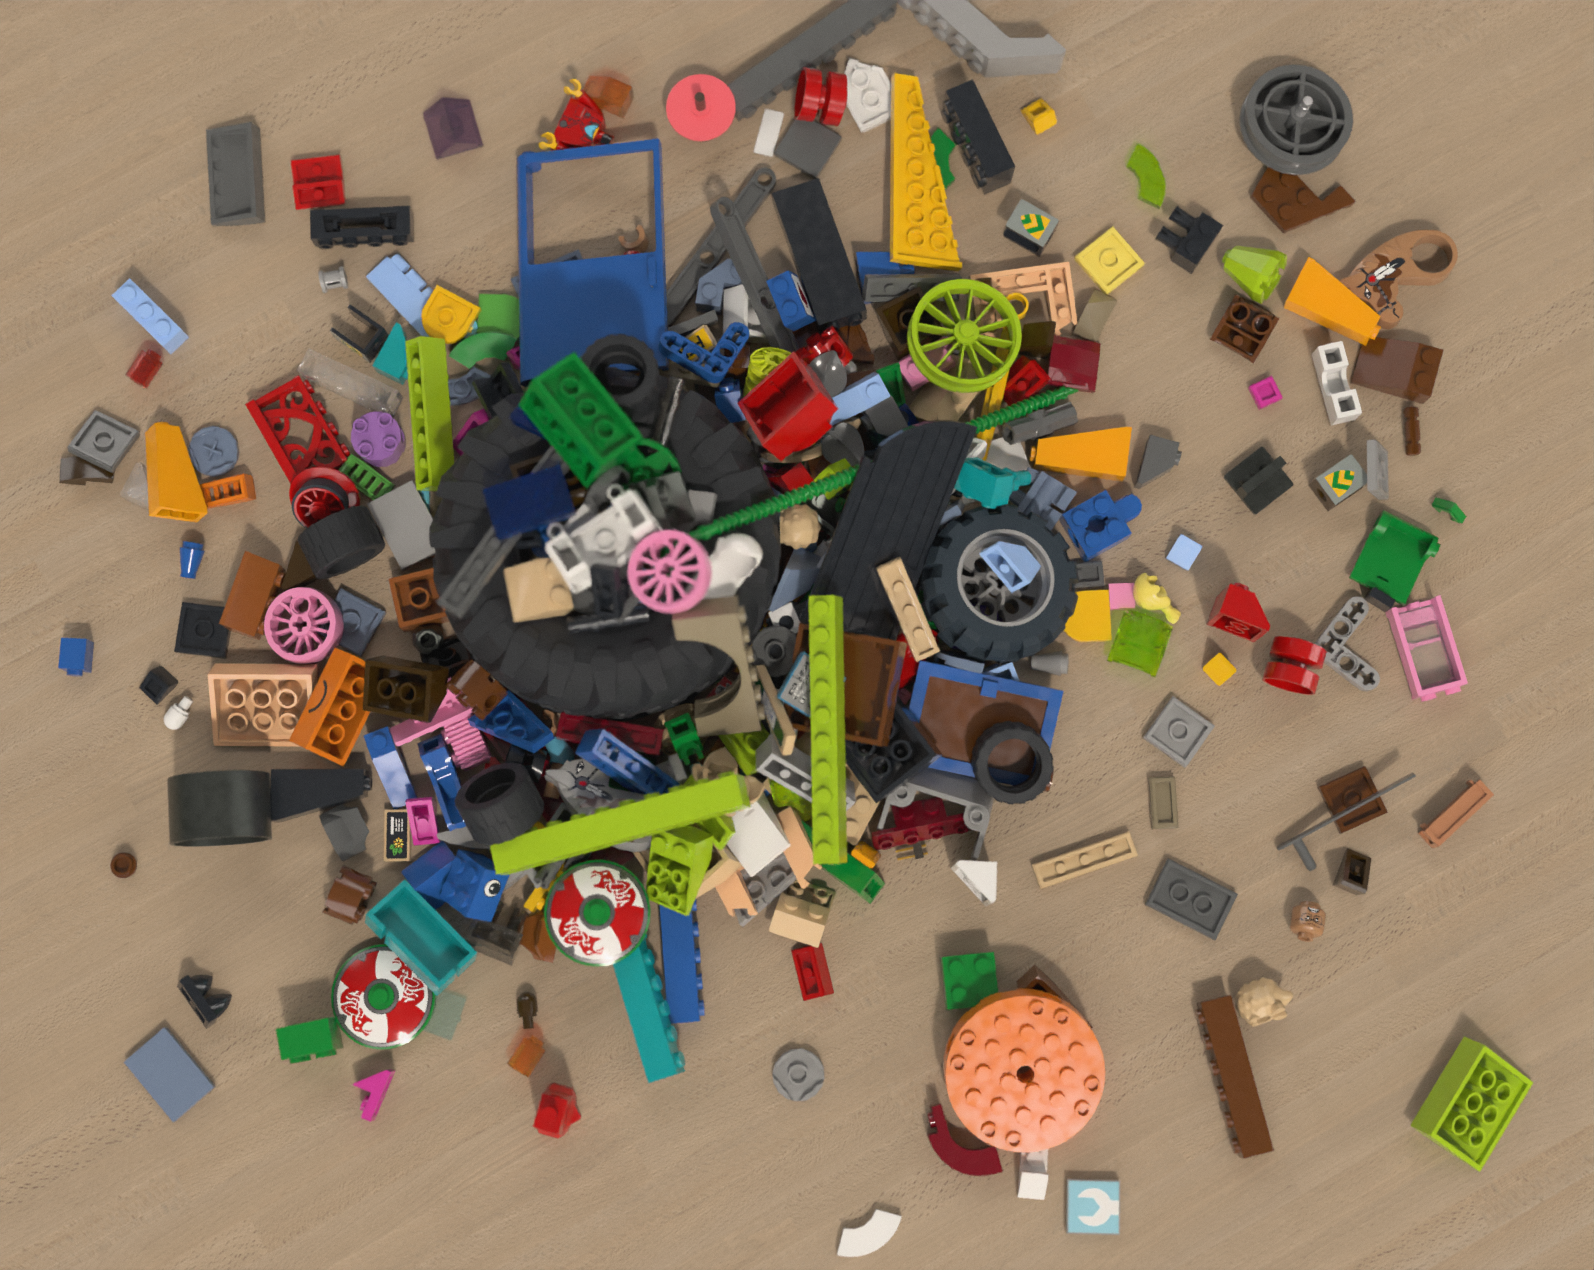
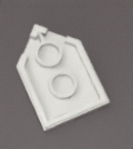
M849 58L844 73L847 75L848 81L846 105L860 131L866 132L891 120V83L883 68L866 65L858 60Z

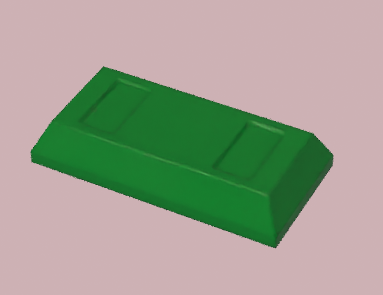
M899 362L877 369L876 373L880 375L887 391L893 397L898 408L907 406Z

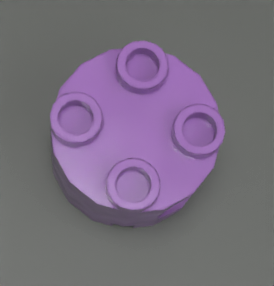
M369 412L353 422L351 431V443L354 450L366 463L375 467H387L396 463L406 447V437L402 428L388 413Z

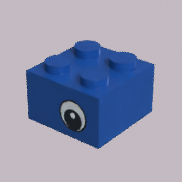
M458 849L455 859L452 861L446 882L443 884L440 898L467 918L491 922L509 875H496L494 862L485 855Z

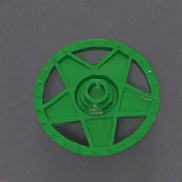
M642 438L638 445H648L659 451L646 458L636 447L624 462V469L630 474L628 484L623 483L621 487L627 491L630 490L629 485L631 483L663 475L669 462L674 472H681L678 461L663 444L652 439Z

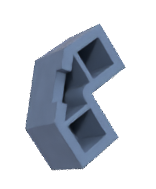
M731 259L725 260L699 279L695 302L697 312L707 313L715 310L717 315H721L724 290L742 285Z

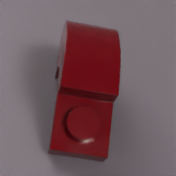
M942 1104L930 1106L931 1112L927 1113L931 1128L936 1127L937 1132L929 1133L927 1137L935 1153L946 1165L960 1173L971 1176H988L1003 1172L997 1147L989 1145L977 1149H968L959 1146L949 1134Z

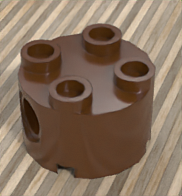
M472 659L445 685L456 696L455 699L465 708L469 706L472 709V713L481 721L508 694L496 679L493 680L490 674Z
M343 865L339 871L342 875L340 878L336 877L324 905L326 908H324L322 913L351 925L353 923L358 924L367 909V906L363 905L365 899L368 900L369 896H372L377 882L372 881L373 877Z

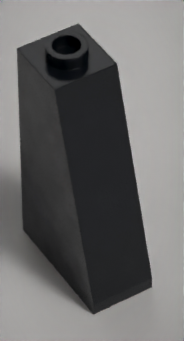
M271 769V822L281 823L368 797V791L372 790V775H369V771L365 769Z

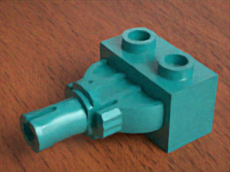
M978 457L966 458L954 489L962 492V495L966 498L976 499L981 502L983 507L994 509L996 506L1008 504L1012 491H1017L1019 486L1029 485L1032 477L1030 472L1026 470L1013 471L1007 467L1001 469Z

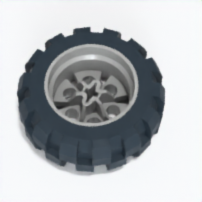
M1000 505L994 509L983 506L965 511L957 519L951 520L935 537L932 547H930L919 578V589L923 591L924 602L921 605L927 621H933L940 631L937 636L950 648L956 646L963 650L964 657L981 662L993 660L998 664L1017 662L1027 656H1033L1052 643L1064 631L1067 620L1074 614L1078 600L1075 584L1079 582L1076 562H1070L1066 552L1070 546L1060 532L1056 535L1053 534L1045 526L1048 521L1033 511L1027 515L1018 512L1019 508L1014 505ZM998 541L1025 546L1041 565V568L1032 581L1024 586V591L1018 589L1011 593L1002 581V587H997L998 583L996 580L1000 578L979 553ZM974 563H982L985 571L978 572L974 567ZM962 569L967 570L971 577L961 575ZM964 585L973 586L975 595L967 594ZM991 593L992 595H995L996 598H993L988 594ZM1025 597L1034 600L1030 607L1019 600V598ZM975 599L977 604L973 607L970 601ZM1005 603H1010L1014 606V614H1010L1005 610ZM980 605H985L989 608L990 616L981 614ZM997 612L1003 619V622L997 621Z

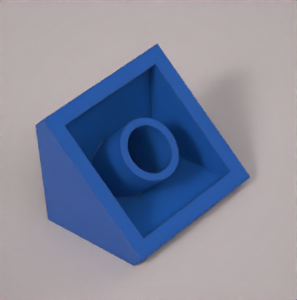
M441 841L401 871L413 889L435 910L446 903V901L440 898V894L455 855L445 842Z

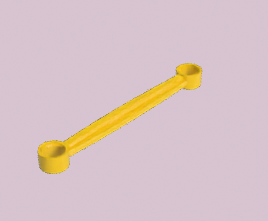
M1020 293L1009 294L1006 297L1008 301L1019 300L1023 303L1024 311L1018 314L1019 320H1022L1027 314L1028 300ZM1007 326L1002 329L1000 339L1010 341ZM997 347L995 356L1005 362L1009 349ZM992 365L991 373L996 371L998 368ZM1009 370L999 382L986 389L980 417L988 415L990 412L993 413L995 410H1000ZM994 427L984 432H979L976 435V438L987 443L985 456L982 459L984 461L987 460L995 432Z

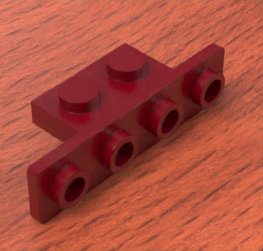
M933 797L914 801L906 807L891 806L896 827L875 831L871 835L875 850H888L895 846L911 845L929 839H940L943 836L952 834H964L971 831V829L964 823V813L947 816L942 798Z

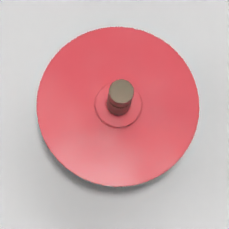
M706 74L688 76L679 81L669 93L666 103L667 117L673 129L681 136L698 142L710 141L722 135L732 124L736 111L735 99L730 88L720 79Z

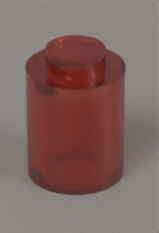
M148 349L147 352L141 350L125 376L147 389L163 365L159 361L161 356L151 349Z

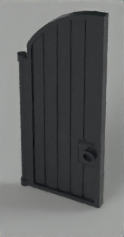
M933 420L917 423L899 430L881 442L877 447L872 462L868 457H861L860 466L810 596L836 595L843 597V631L896 640L900 625L876 571V567L900 557L915 590L930 547H932L978 427L952 420ZM809 599L800 616L801 619L808 622Z

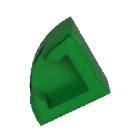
M1436 497L1431 504L1439 513L1445 511L1452 516L1450 520L1459 524L1463 523L1467 517L1455 502Z

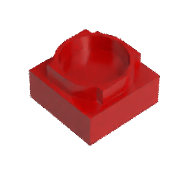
M794 351L737 403L762 446L780 461L789 456L793 451L806 449L818 441L833 427L830 422L833 414L839 409L813 368Z

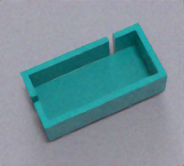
M403 880L366 913L365 924L380 939L385 936V944L436 996L455 980L456 975L459 977L476 960L477 952L406 880Z

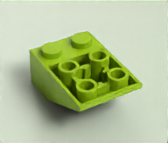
M690 825L652 835L646 882V893L650 901L685 916L690 914L711 861L714 835Z

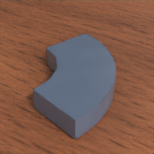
M473 367L466 375L458 379H448L450 406L463 405L478 399L479 397L472 382L474 379L487 378L490 375Z

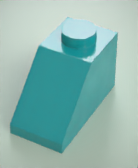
M396 322L372 366L377 373L404 385L406 379L408 380L405 341L408 340L401 324Z

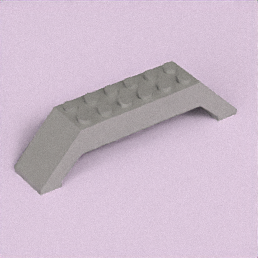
M897 0L903 9H909L914 14L916 20L921 25H927L939 41H945L957 57H963L975 73H981L985 78L1057 73L1062 67L1066 49L1049 34L1044 38H1009L967 0Z

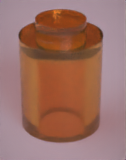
M531 1035L530 1038L524 1036L507 1064L524 1076L530 1077L546 1051L542 1047L544 1042L534 1035Z

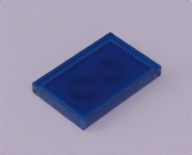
M560 464L482 489L498 541L576 516Z

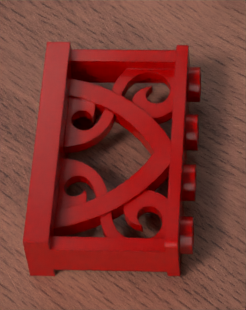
M299 375L257 400L253 399L245 404L290 484L298 473L309 468L312 463L315 466L339 470L351 455L345 443L339 444L335 437L339 435V432L333 422L327 423L323 415L327 412L321 401L315 402L311 394L315 392L308 379L303 381ZM291 392L301 393L303 402L299 405L296 404L294 397L290 403L291 409L286 408L285 402L288 394ZM279 400L281 408L262 411L266 406ZM309 405L313 409L316 416L308 412H305L308 409ZM280 418H284V429L276 431L275 425L277 423L282 424ZM289 418L305 421L313 425V436L308 451L298 444L282 446L281 441L287 437L290 431ZM323 429L330 440H322ZM328 447L332 448L335 451V458L331 463L322 464L315 459L317 454L322 458H328L324 454V450ZM294 450H298L302 452L305 456L302 458L299 455L298 458L294 460L291 458V453Z

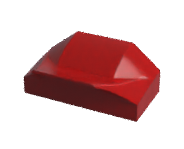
M1023 355L1010 367L1003 400L1008 406H1011L1013 403L1017 404L1018 401L1033 397L1051 378L1034 359L1030 360Z

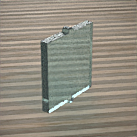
M442 991L436 996L433 1016L424 1031L452 1040L457 1024L462 1021L460 1016L467 999Z

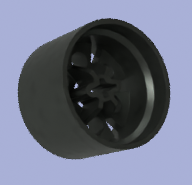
M255 770L206 771L175 775L167 778L169 840L171 846H226L257 843L272 839L270 780L268 772Z

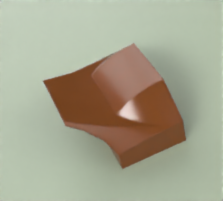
M543 909L537 914L525 917L520 944L532 954L535 960L553 963L556 946L547 932Z

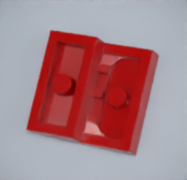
M341 155L290 160L296 210L346 204Z

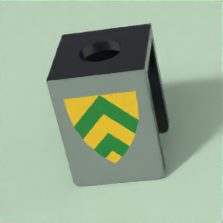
M1022 199L1007 221L1003 236L1040 257L1055 233L1059 220Z
M349 304L347 308L352 316L376 332L374 337L363 349L333 327L330 329V332L336 340L371 363L389 335L384 327Z

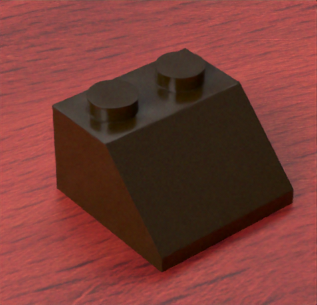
M920 286L875 309L886 340L898 361L910 355L907 344V330L915 308L924 296ZM926 310L923 311L919 323L942 327L936 318ZM918 331L921 346L929 342L933 343L942 337Z

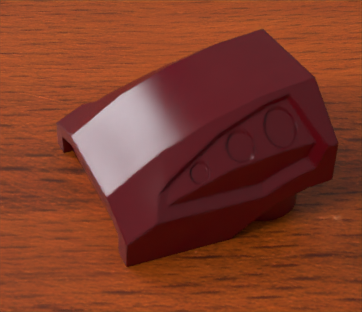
M1054 334L1048 376L1051 379L1047 384L1058 387L1065 386L1081 392L1095 393L1101 343L1071 339Z

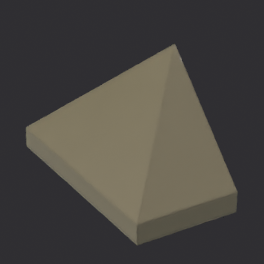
M1094 290L1073 334L1087 341L1097 342L1117 300L1098 290Z

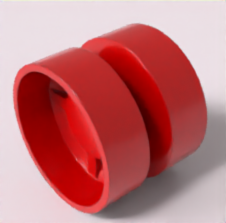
M803 67L795 94V120L813 122L819 109V121L821 124L838 126L847 104V75L829 71L822 84L821 70Z
M1276 636L1273 639L1269 654L1281 662H1267L1262 680L1282 690L1304 695H1314L1320 677L1308 669H1322L1327 651L1304 639Z

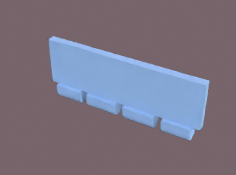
M398 253L391 259L387 256L366 278L421 336L429 337L423 328L421 314L433 289L427 287L421 292L427 283L415 270L411 269L404 274L410 268V265Z

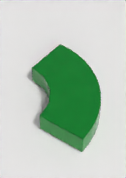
M938 128L930 140L931 144L934 143L936 165H939L944 189L946 190L955 182V177L950 171L949 158L956 144Z
M499 331L477 333L459 342L450 352L449 357L469 369L476 362L484 358H498L505 361L508 356L507 352L512 349L518 338Z

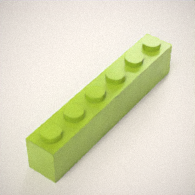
M419 336L405 341L416 490L437 492L441 476L454 464L447 352L445 339Z

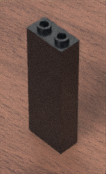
M817 178L773 192V205L804 293L815 317V324L819 334H822L831 326L838 331L841 327L847 325L857 326L867 319V309L820 179Z

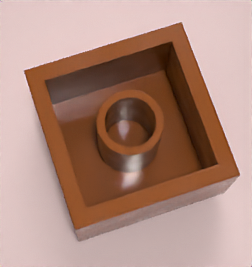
M433 568L388 579L399 628L404 633L416 630L419 625H438L449 622L445 613L446 609L437 603L440 597L434 584Z

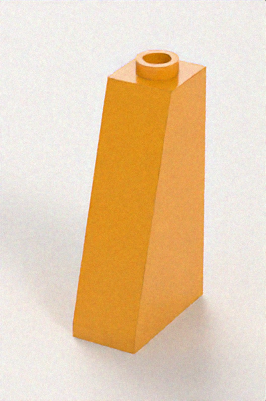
M1308 257L1286 300L1284 308L1365 346L1369 339L1375 340L1381 326L1377 325L1381 316L1319 263Z
M167 422L154 423L145 432L149 516L198 522L208 511L180 427L170 425Z
M1120 427L1038 439L1036 447L1031 446L1029 461L1034 462L1033 469L1123 482L1127 471L1132 427Z

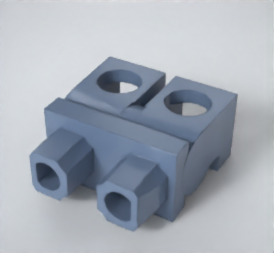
M1028 467L1026 471L1031 474L1030 485L1032 487L1027 494L1019 489L1012 491L1009 500L1019 508L1021 513L1028 515L1033 511L1046 519L1048 523L1045 526L1051 531L1062 514L1050 506L1053 503L1065 511L1077 492L1042 471L1040 473Z

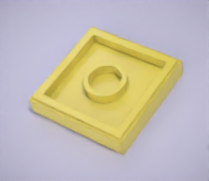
M1111 227L1074 258L1106 295L1145 265L1144 261L1114 227Z

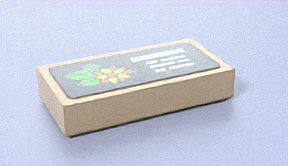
M384 810V862H411V829L407 810Z

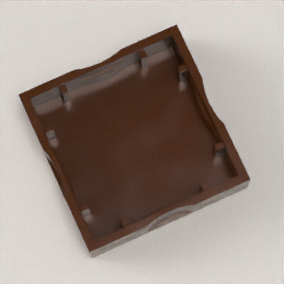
M799 623L793 654V665L800 652L810 655L808 624ZM843 631L844 677L846 678L844 681L845 739L877 746H888L907 643ZM784 703V709L793 729L811 732V719Z

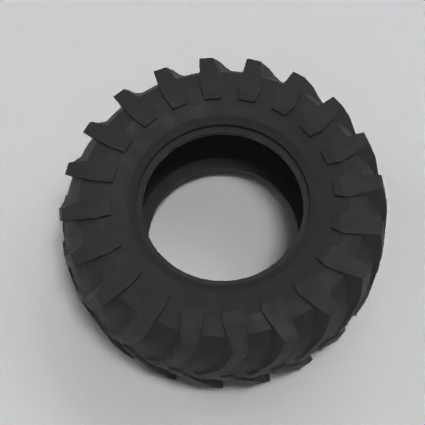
M606 367L596 376V379L609 395L622 396L635 391L643 383L644 375L642 372L640 376L616 367ZM659 375L660 394L656 405L648 412V415L632 424L643 438L655 440L672 452L680 466L687 493H689V490L715 493L717 498L713 520L716 519L718 521L720 517L725 518L728 514L732 516L733 512L739 513V510H745L746 507L752 508L753 504L758 505L761 501L765 503L766 499L771 500L774 497V492L756 451L744 434L735 425L730 423L714 403L693 390L687 392L669 378ZM526 392L510 394L495 404L492 408L497 415L468 431L457 446L464 453L441 476L436 496L441 497L442 500L437 507L436 514L429 528V544L431 548H435L433 579L439 597H441L518 490L510 466L544 455L551 446L519 406ZM648 445L636 446L646 458L659 451ZM670 462L663 474L674 472ZM776 511L773 515L762 516L760 520L755 519V522L749 521L747 525L742 523V527L738 528L736 526L735 530L729 529L727 533L723 532L722 535L714 534L707 540L701 539L698 541L705 548L708 556L715 551L719 538H725L737 533L750 536L762 549L763 557L759 566L754 568L752 574L746 577L733 595H738L739 605L745 606L746 622H743V625L749 627L750 642H747L748 646L754 642L757 633L762 628L765 613L770 609L778 584L781 543L780 521ZM713 521L699 523L691 528L689 533L697 530L699 526L712 524ZM516 543L461 619L445 610L457 637L473 655V658L494 679L524 700L560 714L565 712L567 715H582L593 717L594 719L619 721L643 718L651 713L668 710L692 700L698 693L723 679L736 663L725 651L711 644L693 640L677 641L672 621L673 613L658 612L650 607L648 608L650 618L648 622L600 629L599 632L591 630L570 634L567 617H572V615L569 614L513 622L503 570L529 562V548L518 549L516 548ZM697 556L685 563L684 566L698 565ZM697 571L686 572L685 577L692 579ZM683 580L680 584L686 590L689 583ZM673 586L674 601L682 598L676 586ZM665 594L659 601L662 603H666L667 594Z

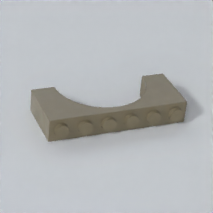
M738 595L701 599L692 608L683 612L673 613L672 621L677 641L693 640L716 646L730 655L740 670L735 681L727 689L712 697L695 700L694 719L698 736L706 737L761 731V720H765L764 704H759V701L762 700L760 685H755V681H758L756 665H751V662H754L753 647L747 645V642H750L749 627L743 625V622H746L745 606L739 605Z

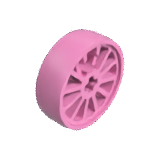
M663 530L647 536L636 546L630 557L628 578L634 594L643 604L658 612L678 613L692 608L705 596L711 583L712 566L708 553L696 539L681 531ZM674 541H679L677 546L675 547ZM685 545L690 546L692 550L679 559ZM668 546L670 548V555L668 554L665 558L660 559V550ZM650 553L653 561L647 559V556ZM697 556L698 565L683 566ZM644 563L655 567L654 570L642 571ZM669 567H672V568L675 569V570H673V571L671 572V575H672L671 577H669V576L666 575L667 573L670 572ZM699 571L697 581L685 577L686 572ZM655 575V577L643 585L642 580L644 576ZM683 580L694 585L688 594L680 584ZM659 583L651 598L648 590ZM666 586L667 602L662 603L659 599ZM673 586H676L682 595L680 600L674 601Z
M297 587L281 593L274 599L265 616L264 631L270 647L281 658L297 664H313L329 657L334 648L338 647L343 636L344 621L340 608L329 595L314 588ZM317 599H319L320 603L322 604L319 608L317 606ZM304 600H307L309 607L307 611L301 613L299 606H302ZM284 609L292 615L290 620L281 618ZM327 610L328 617L318 620V618ZM279 622L288 623L289 628L278 631ZM307 622V627L300 629V626ZM330 623L329 630L319 628L320 625ZM317 632L327 634L326 639L323 641L317 635ZM293 633V635L284 644H282L280 637ZM312 637L319 644L316 650H314ZM298 639L294 653L289 652L288 649ZM306 641L308 652L304 655H301L304 643Z

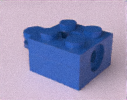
M1104 490L1063 513L1059 521L1083 562H1088L1130 537L1132 532L1126 523L1138 517L1142 510V504L1140 499L1133 494H1127L1113 502L1107 490Z

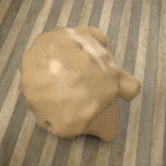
M797 504L786 510L781 509L780 543L792 546L794 549H799L801 547L807 548L811 543L818 541L821 527L816 510L811 509L808 505Z
M1262 977L1259 980H1252L1240 988L1239 992L1235 995V1008L1240 1017L1253 1027L1272 1019L1282 1020L1287 1017V1013L1284 1010L1285 1006L1293 998V993L1280 988L1272 979Z

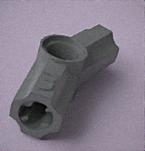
M1071 402L1047 411L1045 409L1038 410L1022 419L1004 424L1002 436L1004 441L1010 445L1030 439L1037 441L1052 435L1054 431L1078 423L1077 413Z

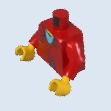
M570 79L569 81L574 85V90L571 91L569 87L565 86L564 92L568 95L574 94L575 99L570 98L554 133L545 132L541 134L542 137L547 139L548 144L540 142L538 143L541 149L551 148V151L613 144L615 137L604 132L606 128L604 114L596 102L584 90H581L580 82L576 79Z

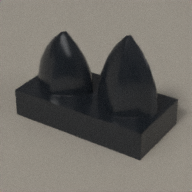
M187 975L179 980L177 987L207 1029L215 1024L217 1018L228 1008L232 995L216 994L204 998L203 996L211 988L213 977L209 975L189 977Z

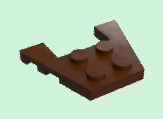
M1269 167L1250 197L1283 234L1309 224L1323 216L1334 214L1338 210L1347 209L1356 202L1341 185L1321 201L1298 175L1281 173Z

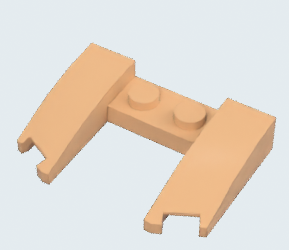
M1069 262L970 275L968 278L990 285L1005 297L1012 293L1030 294L1045 291L1050 321L1056 322L1054 334L1058 336L1062 335L1059 330L1070 322L1074 326L1078 324ZM972 296V306L976 320L989 303ZM992 306L977 323L978 328L1001 321V315ZM1003 327L983 334L1000 339Z
M789 807L776 814V817L791 844L783 852L800 886L804 889L810 884L804 877L814 865L819 870L822 866L821 864H813V846L799 814L792 807ZM743 866L736 870L727 880L716 886V890L731 916H735L734 909L748 908L750 916L758 914L740 872L744 869Z

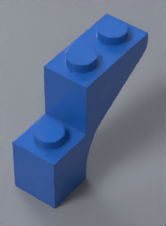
M442 734L417 743L420 757L433 784L449 831L465 827L466 825L455 806V797L463 784L456 772L451 752Z

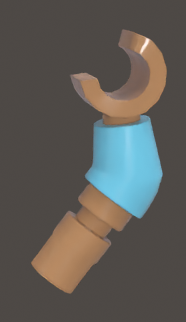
M543 710V718L552 723L550 730L555 737L545 745L550 756V770H560L566 760L571 762L575 759L574 750L567 741L556 739L558 719L553 712ZM547 781L543 797L559 799L558 787Z

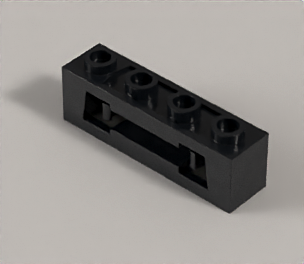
M410 206L310 210V239L315 247L320 249H331L333 246L343 245L345 248H356L362 244L380 247L384 243L404 246L408 242H414V213ZM338 223H343L344 226L384 224V227H386L387 229L382 230L381 227L341 229V226L338 225Z

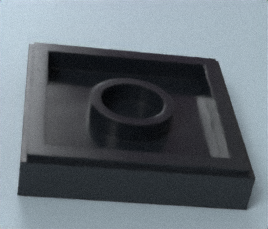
M182 602L174 652L227 659L231 631L219 624L225 607Z

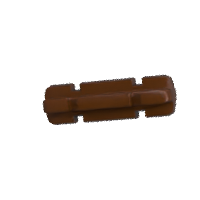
M1414 406L1404 409V419H1406V422H1404L1405 442L1408 443L1406 445V454L1408 456H1417L1421 453V444L1418 443L1420 440V422L1417 420L1419 409Z

